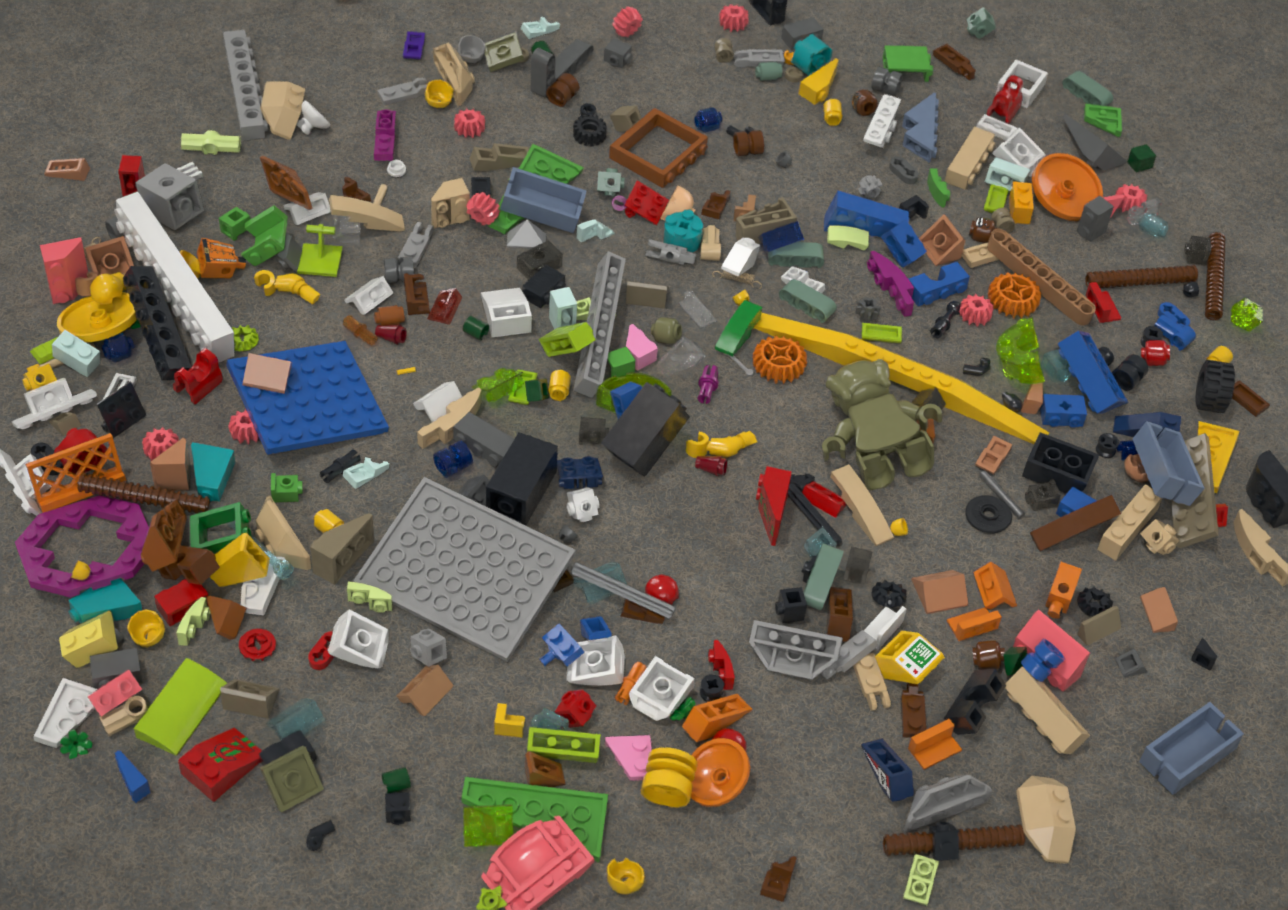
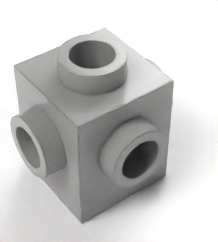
M431 629L421 630L410 637L412 657L425 665L431 666L447 658L446 638Z

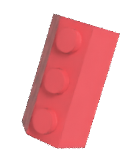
M81 237L40 245L53 304L74 300L78 296L75 279L78 277L87 278L88 271Z
M1037 610L1016 636L1013 647H1026L1028 655L1030 652L1035 653L1034 648L1042 639H1047L1055 645L1064 655L1065 660L1056 669L1051 668L1052 673L1047 679L1052 686L1065 691L1081 677L1090 652L1044 613Z

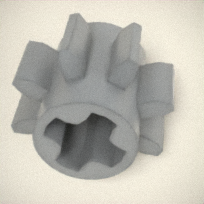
M875 175L865 176L859 182L861 187L858 190L866 198L872 199L880 194L882 183L880 179H876Z

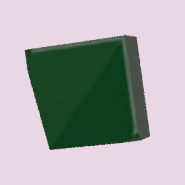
M546 378L525 381L527 401L549 399Z
M1010 647L1004 653L1003 657L1007 676L1015 674L1023 667L1021 661L1027 656L1026 647Z

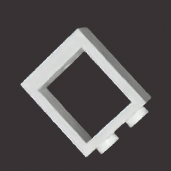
M1015 60L998 82L996 94L1003 89L1005 81L1011 75L1035 83L1032 88L1028 90L1022 87L1021 91L1023 95L1021 106L1028 108L1045 86L1048 73ZM1011 83V87L1016 89L1017 85Z

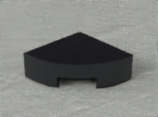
M792 474L790 484H795L802 492L805 485L815 481V477L810 474Z

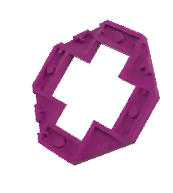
M96 496L38 514L15 541V546L31 588L73 597L79 595L81 590L90 587L95 590L111 585V581L118 578H124V580L133 578L144 565L141 559V552L149 527L139 504L105 496ZM90 516L123 523L116 531L117 539L131 543L113 566L92 561L89 565V577L85 580L71 578V573L47 568L55 559L54 552L41 549V547L59 525L79 530Z

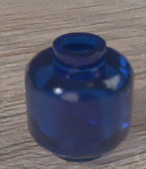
M714 107L701 109L694 116L696 128L703 132L719 129L723 121L722 114Z
M123 333L105 339L104 344L101 346L105 358L114 363L130 358L132 356V349L135 348L131 337H126Z

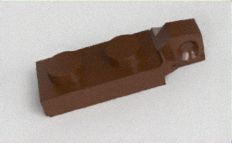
M945 44L933 50V56L959 75L962 74L969 81L975 78L976 69L970 64L971 61L951 46Z
M908 683L907 690H902V737L911 738L926 730L925 696H923V691H918V684Z

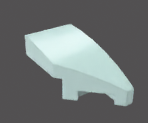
M541 16L540 22L522 23L521 30L531 39L558 30L560 24L557 22L549 23L546 21V18Z
M595 219L577 225V239L580 242L596 235L602 240L615 234L610 228Z
M365 457L364 463L344 470L343 477L357 489L389 469V463L383 461V463L379 464L372 462L371 458Z

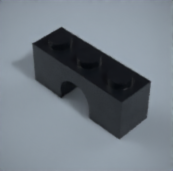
M974 670L944 717L945 720L950 719L955 725L953 729L955 734H976L986 719L980 707L987 702L997 701L1006 687L997 670Z

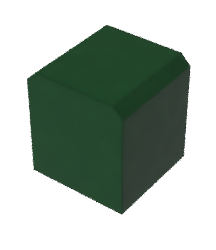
M1147 144L1131 148L1127 163L1135 172L1153 168L1157 155Z

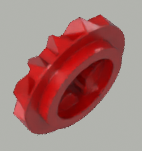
M265 629L247 631L239 640V651L243 654L244 658H250L253 662L255 659L263 661L265 657H271L272 652L276 650L275 637ZM254 640L261 645L260 650L254 647Z

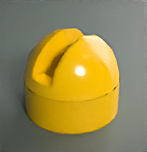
M746 290L732 297L738 306L744 300H750Z
M904 518L896 519L891 523L890 530L894 535L903 536L908 534V526Z
M78 560L71 578L77 580L87 579L90 574L89 565Z

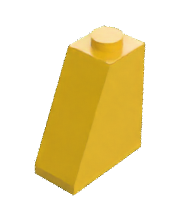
M243 533L215 554L216 562L220 568L210 578L219 587H225L266 577L270 558L247 533Z

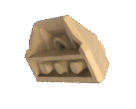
M446 43L433 48V61L443 80L453 88L452 97L457 106H461L472 91L474 76L468 71L467 63L463 62L459 53L450 43Z
M266 82L260 110L270 125V130L273 134L285 139H291L301 114L305 88L290 82Z
M266 497L256 519L257 530H255L257 540L260 543L264 542L267 555L285 557L286 566L304 570L311 569L310 555L297 538L272 497Z
M1031 776L1016 790L1024 834L1042 854L1041 856L1045 862L1069 863L1076 827L1068 787L1053 778Z

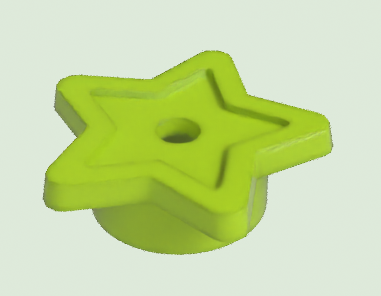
M498 886L493 890L482 888L480 902L476 908L480 910H498L507 906V902L501 898L502 887Z

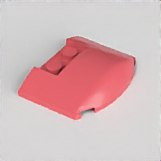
M554 816L556 820L542 822V820H539L524 827L506 840L491 857L488 871L486 874L483 872L481 878L491 890L498 886L502 887L501 898L507 902V906L504 907L506 910H537L538 907L575 878L578 880L595 861L560 816Z

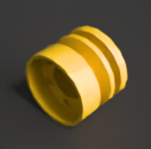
M656 748L651 750L648 755V763L646 764L647 773L643 777L641 786L642 796L648 801L669 807L686 806L690 803L693 787L691 782L695 779L697 769L696 759L679 749Z

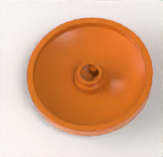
M1064 153L1050 154L1044 157L1033 171L1032 187L1037 199L1043 207L1059 218L1080 221L1084 205L1098 196L1103 198V189L1097 174L1087 163L1075 156Z

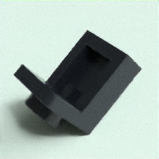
M941 821L937 822L936 825H930L929 831L932 834L933 859L935 861L959 859V833L953 824Z

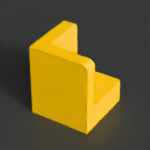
M498 703L494 722V735L522 738L525 717L508 715L507 704Z

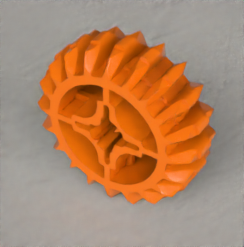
M1007 272L1006 275L1000 274L999 277H995L993 282H991L988 299L993 304V309H998L999 314L1005 312L1006 317L1011 314L1013 319L1016 315L1022 319L1024 315L1029 317L1031 313L1036 311L1040 305L1041 292L1040 287L1036 286V281H1030V277L1026 278L1023 274L1021 276L1017 275L1016 272L1011 275Z
M775 335L773 339L768 336L766 340L762 339L760 344H757L753 352V367H755L756 373L760 372L761 378L767 376V381L771 380V378L774 379L775 384L778 380H781L784 384L786 379L792 383L794 378L798 379L800 375H803L807 366V355L804 351V346H799V341L793 342L792 338L785 339V336L778 338Z

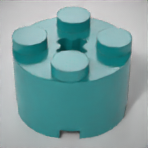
M811 34L803 41L800 40L795 44V52L791 63L810 76L822 68L825 63L828 64L830 62L833 51L826 43L814 34Z
M688 209L668 215L665 220L663 242L687 248L688 252L693 253L697 251L702 242V220L692 210Z

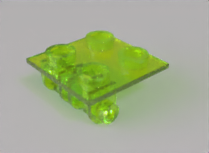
M500 368L494 372L495 375L477 380V384L473 385L472 388H480L482 391H487L485 395L487 401L495 402L502 398V396L505 397L507 393L510 394L522 388L524 380L519 376L523 372Z
M513 804L463 807L464 847L502 845L513 835Z

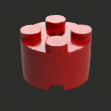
M72 428L67 432L66 437L59 446L55 448L54 453L98 437L89 429L78 430L77 428ZM100 444L97 451L105 454L107 447L104 444ZM81 451L76 458L84 461L89 452ZM94 454L89 464L97 466L102 457ZM64 458L59 459L62 465L65 466L68 460ZM73 462L68 471L76 474L81 465ZM86 467L83 473H87L92 469Z

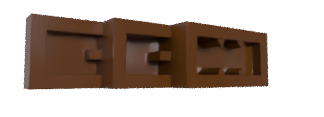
M1110 495L1031 531L1030 534L1038 550L1043 551L1095 528L1101 523L1121 515V512L1113 496Z

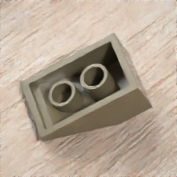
M370 513L326 531L319 539H315L310 547L313 573L335 585L374 542L373 515Z

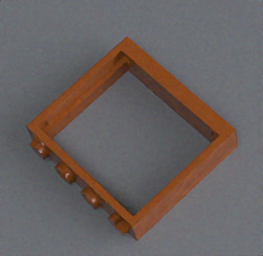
M654 108L610 145L609 159L664 188L669 182L672 183L678 174H683L687 166L693 165L700 155H704L708 148V137ZM656 126L692 144L663 170L628 151Z

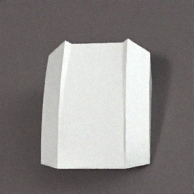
M1020 127L993 152L999 159L1030 169L1029 177L1032 176L1037 164L1045 157V153Z
M349 609L339 617L333 627L334 630L327 651L339 659L371 668L383 667L389 642L388 629Z
M617 635L603 639L577 642L585 653L567 666V681L580 685H614L624 682L625 654L623 645Z
M655 656L629 693L632 705L635 709L656 721L667 718L680 706L694 688V678L688 674L685 675Z

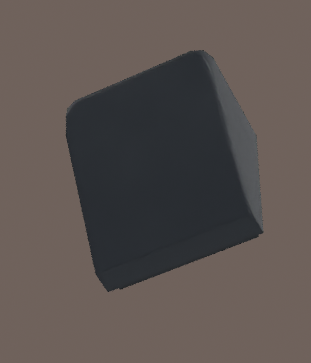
M1202 638L1192 655L1191 661L1210 671L1218 656L1207 641Z

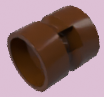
M564 73L547 89L546 95L551 103L563 107L579 91L580 86L574 76Z
M754 130L748 134L745 131L735 132L733 135V146L736 156H747L749 152L754 155L763 154L764 138L762 131Z

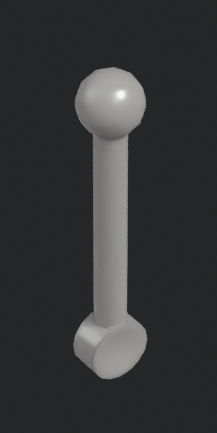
M728 355L745 371L747 376L753 375L752 369H747L734 355L733 357Z

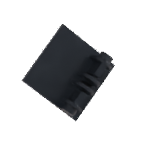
M131 381L97 403V407L104 419L101 427L105 432L109 430L113 438L147 416Z

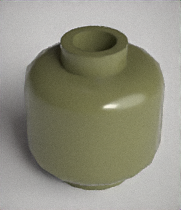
M660 317L656 320L655 324H652L651 335L654 336L655 341L658 343L674 344L681 338L682 326L675 318Z

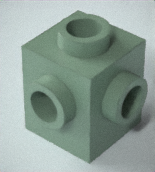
M984 7L966 19L968 23L967 30L972 36L975 35L977 38L984 37L996 28L993 16Z
M606 168V172L598 171L597 191H604V195L616 196V192L620 193V189H624L625 177H621V173H617L618 169ZM613 179L615 183L614 185H608L607 181Z

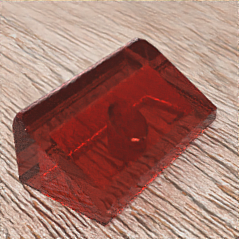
M453 288L440 291L427 319L450 325L462 300L458 290Z

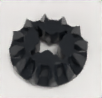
M884 580L883 583L877 582L872 588V598L882 606L899 607L906 602L907 590L902 588V584L896 585L894 581L887 582Z
M1095 586L1091 589L1085 587L1077 598L1079 608L1091 617L1111 608L1113 605L1110 594L1104 593L1103 589H1096ZM1092 598H1093L1094 600H1098V599H1099V600H1100L1099 604H1098L1097 602H1091V601H1092Z

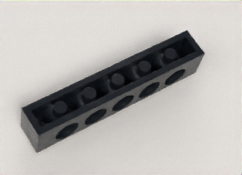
M130 266L123 277V284L126 286L130 302L133 304L136 318L139 320L142 328V334L147 341L149 352L155 362L156 371L159 373L161 380H175L174 374L180 368L184 367L188 371L192 367L153 266Z

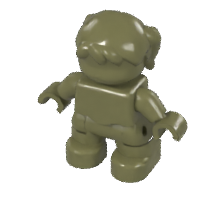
M882 359L874 362L862 360L847 364L839 369L835 375L829 376L826 381V388L831 391L835 405L840 407L849 418L838 423L833 437L824 440L822 444L823 459L825 462L829 460V453L832 451H839L841 458L845 459V446L853 437L856 444V463L860 469V476L865 487L870 491L885 488L894 480L895 470L891 461L887 458L889 453L897 452L900 464L908 477H918L930 471L934 466V445L926 432L928 429V419H934L937 423L942 422V411L939 406L926 404L919 407L906 400L897 401L894 395L890 394L888 388L891 386L889 380L890 370L888 363Z

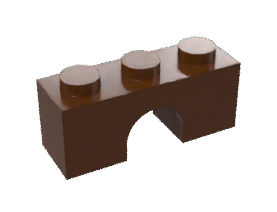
M180 545L177 562L157 570L165 579L176 580L183 574L188 583L201 585L220 567L212 551Z

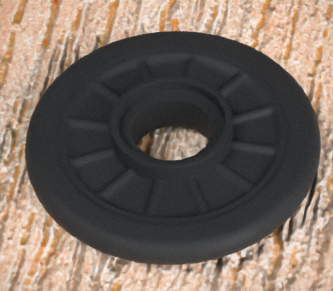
M982 495L975 497L966 506L967 520L974 528L982 532H1001L1012 521V513L1009 506L994 496ZM990 511L994 516L987 517L983 512Z

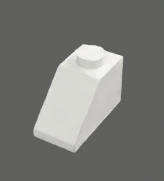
M750 238L740 239L734 244L721 269L739 277L755 264L760 245Z

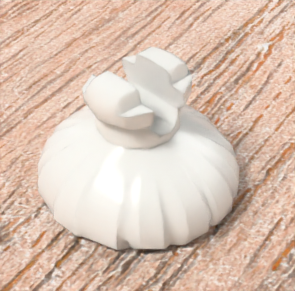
M305 100L302 103L304 117L298 120L296 125L306 135L311 133L313 127L326 129L330 126V123L308 101Z

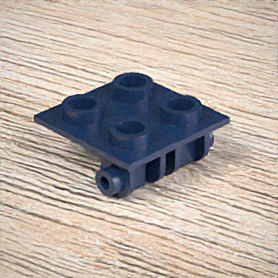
M586 456L582 459L567 457L557 460V469L560 477L559 487L574 489L575 479L577 489L579 488V479H582V486L585 488V478H587V488L602 485L603 474L598 458Z

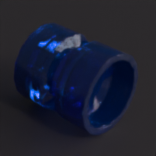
M459 440L449 445L448 449L443 448L433 454V461L437 470L444 478H448L457 473L458 469L463 470L473 464V457L467 445Z

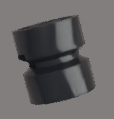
M1131 354L1112 371V374L1122 390L1130 391L1148 373V365L1142 357Z

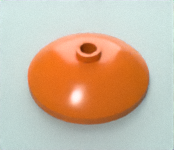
M725 738L713 739L702 744L692 753L691 756L697 761L695 779L691 782L693 784L691 798L695 802L707 807H716L732 801L741 793L749 778L750 761L746 751L737 742Z

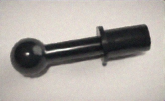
M952 301L948 303L946 314L936 319L935 325L930 330L931 334L934 333V338H941L943 333L951 327L950 320L954 315L960 314L961 304L959 302Z

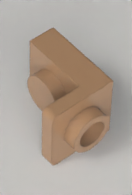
M748 195V201L743 203V207H735L734 221H736L737 217L755 210L756 195Z

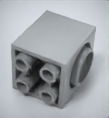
M166 163L135 182L139 194L156 219L173 230L178 229L204 211L196 179Z

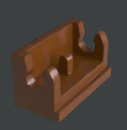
M404 274L408 315L430 314L426 282H415L416 280L424 279L422 274Z

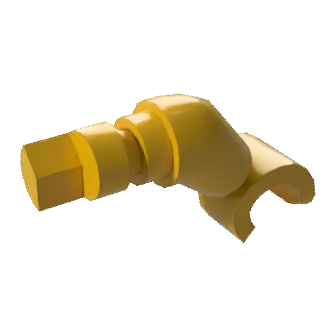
M262 270L254 276L255 285L267 284L264 285L265 296L274 294L278 288V291L297 294L313 305L321 295L314 288L307 285L304 278L293 273L279 275L275 279L272 272Z
M699 431L698 442L692 439L686 441V453L690 457L697 458V456H705L709 451L711 455L727 458L736 455L742 448L756 443L757 439L751 431L733 437L711 438V441H709L707 434Z

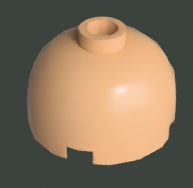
M678 185L660 219L665 221L668 215L683 212L687 209L695 212L696 209L693 208L694 199L690 192Z

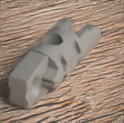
M651 239L648 240V245L661 249V253L651 250L646 251L647 257L684 265V262L690 264L695 262L696 254L688 252L687 248Z

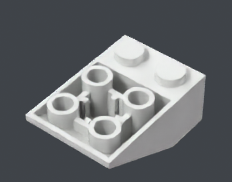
M520 288L481 292L491 337L531 333L532 315L528 301Z

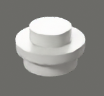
M393 160L389 163L387 172L390 176L400 177L406 173V166L400 160Z

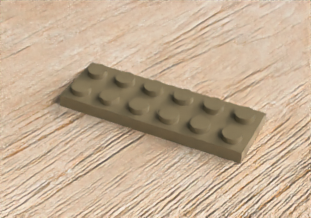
M1206 433L1184 441L1203 483L1204 490L1190 506L1182 503L1178 504L1171 499L1173 527L1177 532L1175 536L1180 540L1176 544L1178 548L1219 536L1210 443Z

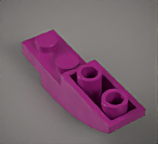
M388 109L377 111L374 160L393 161L396 111Z
M871 251L869 260H867V267L869 271L873 272L876 285H879L882 291H889V295L894 297L897 310L901 311L904 317L911 316L914 306L912 300L913 285L894 263L876 251Z

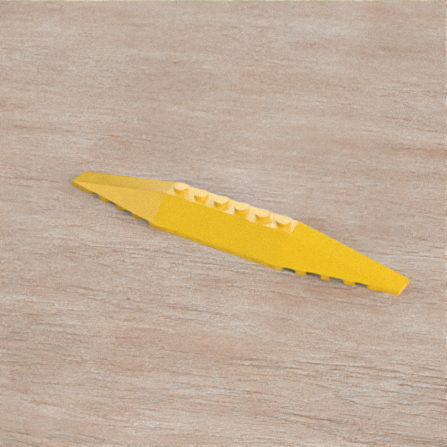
M761 313L760 321L753 327L774 337L777 335L778 338L785 336V339L792 338L793 342L799 341V346H804L805 350L844 366L856 361L867 360L874 362L882 359L888 363L890 370L889 380L929 396L928 401L1032 444H1035L1040 432L1046 435L1050 433L958 378L853 335Z

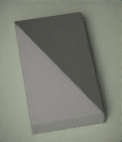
M527 219L508 232L507 247L546 249V233Z

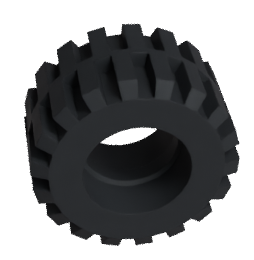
M1206 360L1204 362L1196 386L1195 401L1197 409L1225 413L1230 405L1235 385V369L1232 363Z

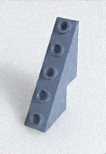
M935 92L906 112L902 127L908 130L905 132L902 146L929 163L932 158L936 157L937 147L934 146L937 143V135L935 134L938 123H936L938 111L936 110L938 109L939 99H936Z

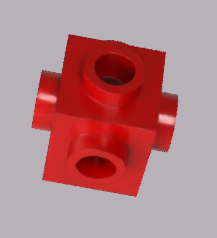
M584 690L568 691L562 696V701L554 712L567 727H581L591 718L592 712L597 705Z

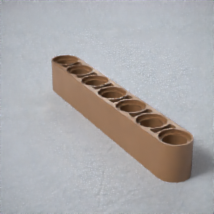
M1003 229L992 231L987 244V249L1013 272H1016L1017 275L1021 276L1023 274L1026 278L1030 277V281H1036V286L1040 287L1041 295L1079 325L1090 323L1096 310L1095 305L1006 231Z

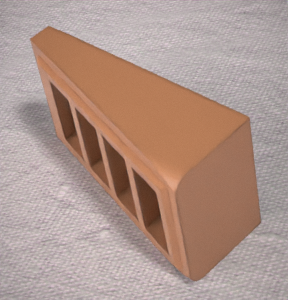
M85 158L50 160L44 174L49 177L85 181L90 167Z
M1038 372L1030 384L1021 409L1023 413L1037 414L1043 403L1042 372Z

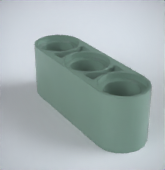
M1076 71L1063 79L1064 89L1070 90V93L1083 99V102L1086 104L1108 106L1113 102V95L1108 89L1081 71Z
M773 241L768 245V263L771 266L792 267V265H796L798 267L812 268V266H817L820 268L824 265L823 246L819 243Z
M796 279L790 280L779 291V297L782 301L785 300L794 308L803 310L808 316L814 319L817 318L821 321L820 323H824L837 309L832 299Z
M824 543L821 545L803 592L807 606L822 610L844 551Z

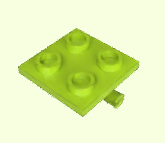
M307 224V233H317L319 235V244L303 243L297 274L337 277L343 246L324 245V234L335 235V227L324 226V224H319V226Z

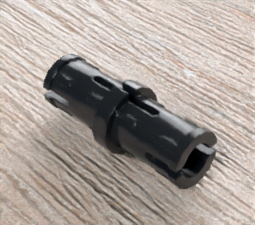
M351 450L341 459H335L332 465L320 471V477L322 478L329 474V476L323 479L325 483H329L339 474L343 475L344 470L361 460L360 455L352 459L358 452Z

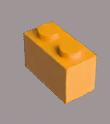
M1012 183L1009 194L1011 218H1013L1015 223L1030 224L1034 210L1032 183Z

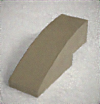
M494 143L492 149L474 147L469 159L474 171H491L518 167L522 164L529 148Z

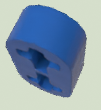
M1164 302L1160 305L1157 312L1159 317L1164 315L1181 327L1190 325L1189 318L1175 305L1169 302Z

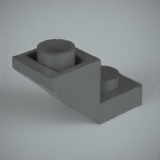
M287 233L284 250L276 255L280 258L278 262L286 270L290 268L296 272L303 248Z

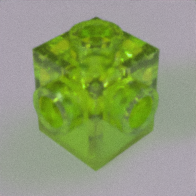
M1243 298L1232 306L1231 322L1246 331H1252L1263 322V308L1255 302Z

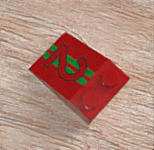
M766 466L765 474H760L756 500H759L758 509L772 546H776L792 471Z
M234 727L196 744L178 759L181 775L210 800L215 802L260 763L259 753L262 750Z

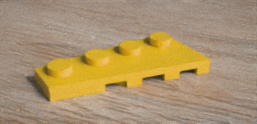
M1199 421L1198 436L1206 433L1209 437L1214 493H1218L1238 440L1239 431Z

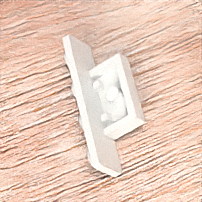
M883 95L864 136V142L882 148L886 142H890L891 131L894 132L897 121L894 119L901 99Z
M59 379L24 393L31 414L12 421V424L16 428H29L35 421L51 419L53 417L52 414L68 412L73 409L72 406L79 403L81 405L90 403L97 394L92 389L72 396L66 379Z
M0 449V466L6 470V478L14 485V493L22 500V508L28 514L33 513L37 516L42 513L35 501V493L25 465L37 460L36 457L29 454L15 465L11 456ZM41 466L33 469L35 475L42 476L44 473ZM43 483L39 490L40 494L45 493L52 486Z

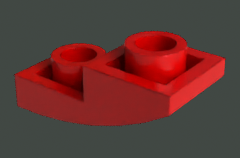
M714 640L713 648L708 650V662L713 663V671H719V677L724 682V690H733L735 677L730 657L719 640Z

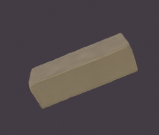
M1113 606L1081 622L1077 635L1088 646L1120 630L1119 608Z

